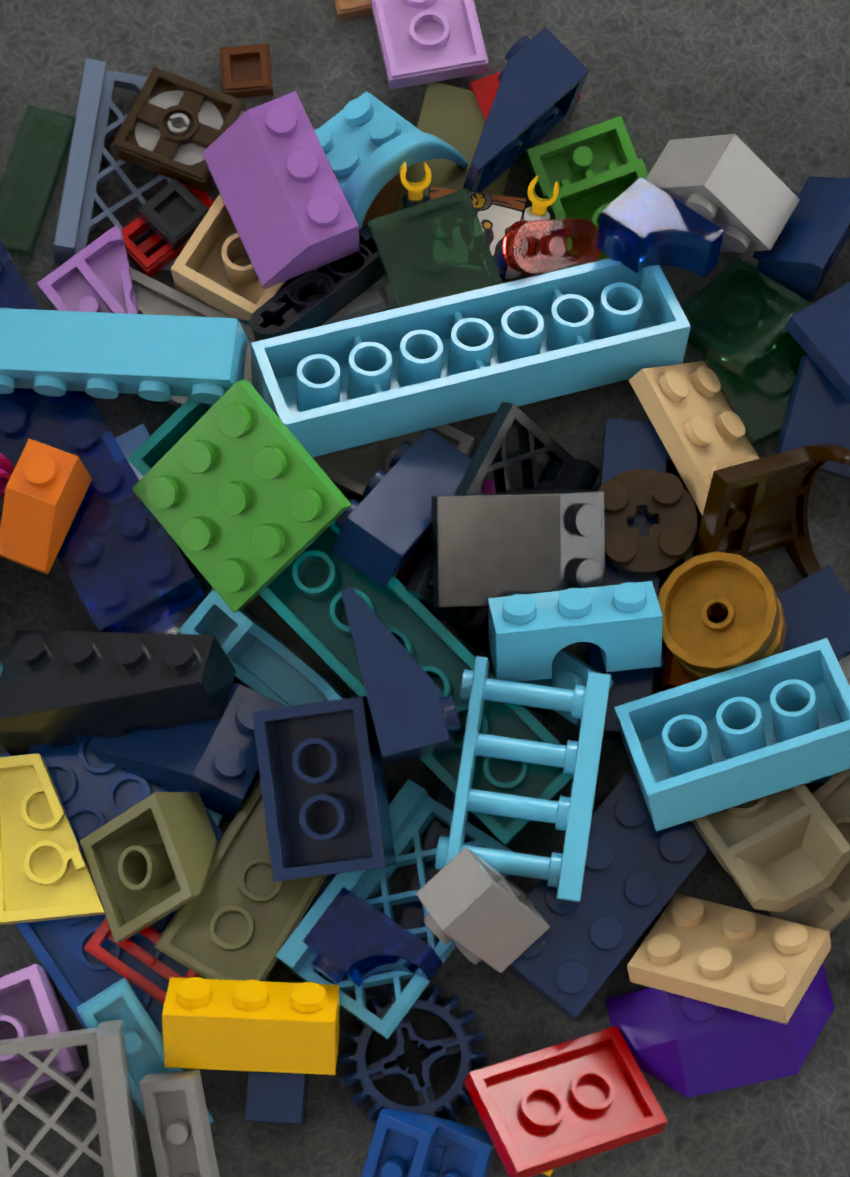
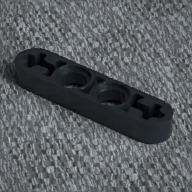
M384 215L373 219L359 229L358 252L300 275L265 302L251 315L249 321L255 341L319 327L409 256L413 245L407 221L396 215ZM362 265L356 271L349 273L340 272L348 266ZM325 294L323 298L317 301L302 302L311 295Z

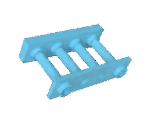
M476 656L474 670L464 669L460 702L468 703L469 708L450 837H439L435 869L441 870L460 851L467 847L499 873L548 880V886L558 887V900L580 903L611 675L588 672L586 686L575 685V690L488 678L490 668L488 658ZM487 700L572 712L571 718L582 719L579 742L568 740L566 746L482 734L480 729L484 702ZM484 756L564 768L563 774L574 775L571 797L560 796L559 801L472 789L476 757ZM468 812L556 824L555 830L566 831L563 854L552 852L550 858L464 845Z

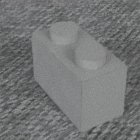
M467 847L460 851L416 893L429 912L424 918V922L437 938L445 944H448L453 939L457 948L470 962L477 965L483 960L500 973L550 928L523 890Z

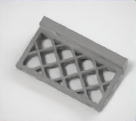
M122 1019L99 1022L97 1028L0 1040V1056L19 1053L37 1066L20 1090L0 1076V1177H13L25 1160L49 1177H68L65 1174L83 1152L103 1166L104 1177H142ZM87 1045L90 1066L77 1082L51 1064L62 1048ZM51 1049L45 1058L35 1052ZM43 1072L69 1090L52 1114L26 1096V1093ZM90 1078L92 1080L93 1095L83 1088ZM2 1092L12 1098L5 1109ZM76 1096L96 1111L97 1121L84 1138L58 1120ZM18 1104L44 1122L27 1145L8 1133L6 1128V1119ZM50 1128L76 1146L59 1169L33 1151ZM97 1134L99 1135L100 1150L90 1143ZM9 1147L19 1154L12 1164Z

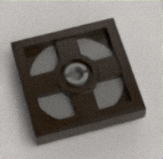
M153 67L110 146L112 156L174 180L176 178L183 184L205 192L212 179V175L202 152L247 111L246 102Z

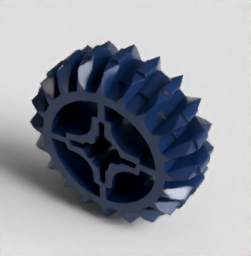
M432 984L428 991L427 1000L417 999L396 1027L397 1045L394 1051L387 1057L369 1065L368 1050L376 1031L351 1015V1019L357 1025L363 1027L360 1036L350 1031L342 1033V1041L347 1044L356 1045L355 1054H339L338 1062L346 1066L356 1065V1072L345 1075L341 1078V1082L344 1087H352L361 1083L364 1090L354 1095L351 1099L354 1107L362 1106L369 1099L375 1103L367 1115L368 1121L375 1123L382 1109L402 1110L438 1117L437 1114L446 1109L450 1119L458 1122L462 1116L453 1103L460 1097L466 1104L474 1106L469 1092L465 1090L466 1086L464 1083L468 1073L471 1072L472 1063H488L489 1053L483 1051L472 1052L471 1045L485 1040L486 1034L484 1030L466 1033L464 1027L472 1023L476 1018L473 1010L465 1011L459 1018L452 1014L459 1005V996L452 994L443 1007L437 1004L440 996V987ZM394 985L386 987L387 996L391 1004L382 1008L379 1000L374 995H370L366 999L369 1007L375 1012L374 1015L381 1020L396 1001ZM421 1012L430 1014L443 1021L452 1030L454 1036L432 1041L423 1040L414 1032L408 1013ZM405 1030L408 1031L411 1042L418 1043V1050L423 1046L429 1052L442 1048L441 1051L430 1054L429 1058L422 1061L423 1071L421 1073L425 1083L424 1087H420L416 1074H409V1066L405 1071L399 1065L386 1069L387 1066L398 1063V1059L406 1055L404 1046L407 1044L403 1035ZM461 1052V1065L454 1084L442 1097L436 1100L430 1080L432 1067L441 1059ZM398 1075L408 1078L414 1086L420 1106L401 1105L387 1099L378 1091L373 1081Z

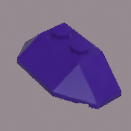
M823 963L787 1024L651 987L606 999L611 1027H618L639 1068L685 1098L798 1074L834 1010Z

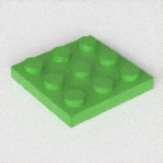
M247 379L236 381L132 488L233 613L243 610L351 506V503Z

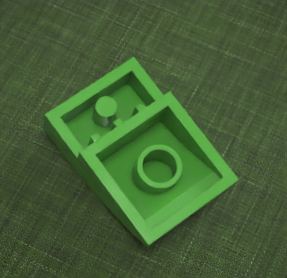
M622 116L526 149L523 162L530 179L532 180L539 175L538 181L535 184V191L538 197L542 199L550 198L553 195L556 180L559 182L560 194L556 201L547 207L546 211L550 214L549 224L569 268L647 249H652L658 262L678 255L666 220L656 213L653 208L654 203L640 191L648 176V172L643 159H637Z

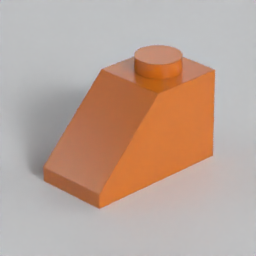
M30 438L28 439L5 489L0 525V557L44 574H49L93 479L78 456Z

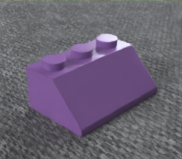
M296 91L247 110L202 152L203 158L263 290L359 251L358 223Z

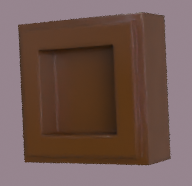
M269 43L219 48L222 91L224 94L234 98L274 95Z

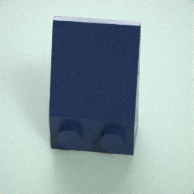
M546 27L532 39L527 35L523 36L507 52L505 59L508 63L498 77L500 85L462 191L483 193L524 156L526 149L534 147L571 114L589 70Z
M352 587L341 590L382 757L392 764H397L457 748L454 735L463 733V726L456 701L453 700L452 695L444 696L433 680Z
M233 682L222 718L156 730L151 724L127 730V734L124 736L107 739L103 733L94 734L87 746V750L173 792H199L204 807L233 820L259 771L252 712L286 706Z

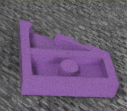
M117 225L37 282L41 293L57 311L139 314L122 231Z

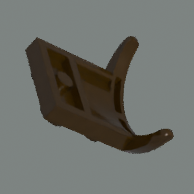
M820 443L714 471L692 557L717 551L737 554L747 558L785 546L794 565L804 579L820 570L821 568L815 557L808 529L807 512L810 489L816 474L826 462L835 461L850 466V450L832 443Z

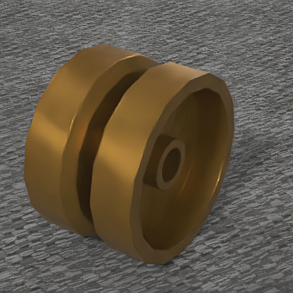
M716 551L694 556L674 569L661 587L658 602L663 615L662 638L684 671L693 678L699 680L782 652L787 632L783 606L772 584L760 567L741 555ZM726 618L723 622L717 623L721 619Z

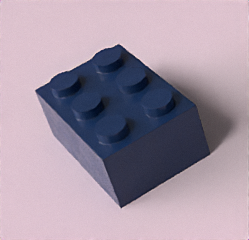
M360 696L252 712L273 882L383 868L396 864L382 754L368 698Z

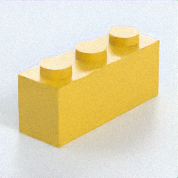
M170 977L162 1012L165 1068L335 1075L340 1037V985L317 984L314 982L290 983Z

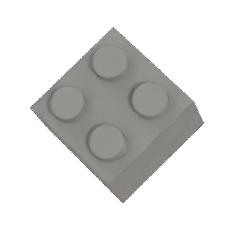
M736 134L669 140L640 188V191L654 203L653 208L656 213L664 219L674 222L687 235V242L696 250L706 254L713 252L735 251L744 253L746 251L771 250L800 201Z

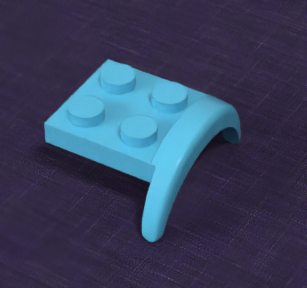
M368 91L347 103L343 110L321 127L314 130L358 223L359 229H361L367 210L377 194L392 178L399 174L400 167L404 162H406L407 168L418 162L430 159H447L455 162L463 170L469 166L465 158L450 144L439 137L422 132Z

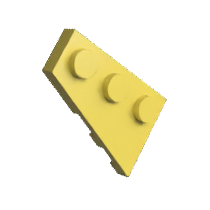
M39 753L0 757V925L105 915L93 877L44 758Z

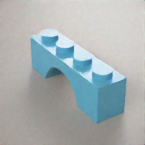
M212 589L179 629L182 634L215 635L236 670L235 676L255 692L286 707L348 698L247 611L243 609L233 613L214 589Z

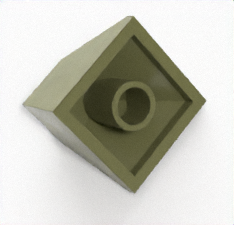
M154 792L80 840L115 943L127 940L200 895L217 839L199 792Z

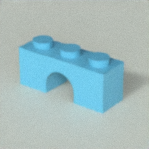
M652 581L625 582L618 585L570 588L561 591L488 598L489 649L495 677L498 680L523 682L551 679L552 662L555 655L564 647L578 642H589L600 647L606 672L661 667L663 615Z

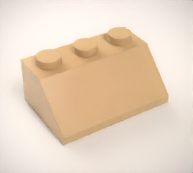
M220 194L170 268L175 290L232 318L249 321L251 315L280 292L287 282L286 280L263 290Z

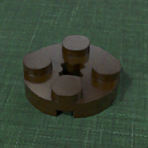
M634 469L620 473L600 486L598 491H604L605 559L610 565L617 567L619 572L630 577L651 578L669 572L686 556L694 541L698 520L694 502L690 494L683 488L682 482L677 476L651 469ZM637 511H646L648 516L656 518L658 524L651 526L650 535L640 536L639 529L637 527H629L627 520L634 519Z

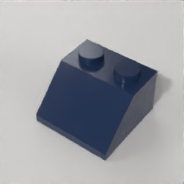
M809 177L800 193L793 189L791 190L800 201L771 250L754 252L753 258L759 261L754 278L809 306L850 237V178Z

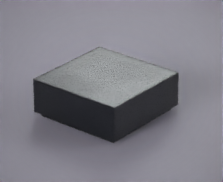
M176 178L138 209L139 218L174 251L191 238L209 210Z

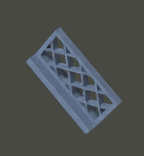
M88 58L85 61L54 241L55 264L65 263L84 249L88 244L89 233L105 222H108L111 227L117 225L123 230L124 228L115 216L134 203H137L141 208L147 203L144 199L145 196L164 184L167 186L173 180L157 174L158 177L137 190L123 172V169L132 163L122 159L116 162L104 147L105 140L120 130L128 115L123 116L112 102L114 87L134 90L139 95L148 78L106 70L105 61ZM109 114H111L115 122L108 126ZM103 159L108 168L100 172L101 161ZM115 175L130 195L108 209L96 193L97 186ZM95 205L101 214L92 219ZM148 228L132 242L136 245L154 231ZM178 256L156 274L172 276L170 268ZM128 259L129 266L137 271H140V268L136 264L133 265L131 261Z

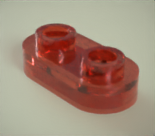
M583 218L521 220L515 222L506 231L503 238L502 251L507 264L517 272L532 274L549 273L596 262L602 251V237L597 226ZM570 236L572 240V248L568 252L566 241ZM524 239L528 242V250L525 255L522 250Z

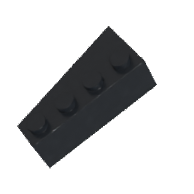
M16 630L0 676V743L10 756L29 753L30 746L51 743L54 748L74 745L75 739L100 733H103L106 739L124 736L127 734V730L151 724L156 730L222 718L236 670L215 635Z

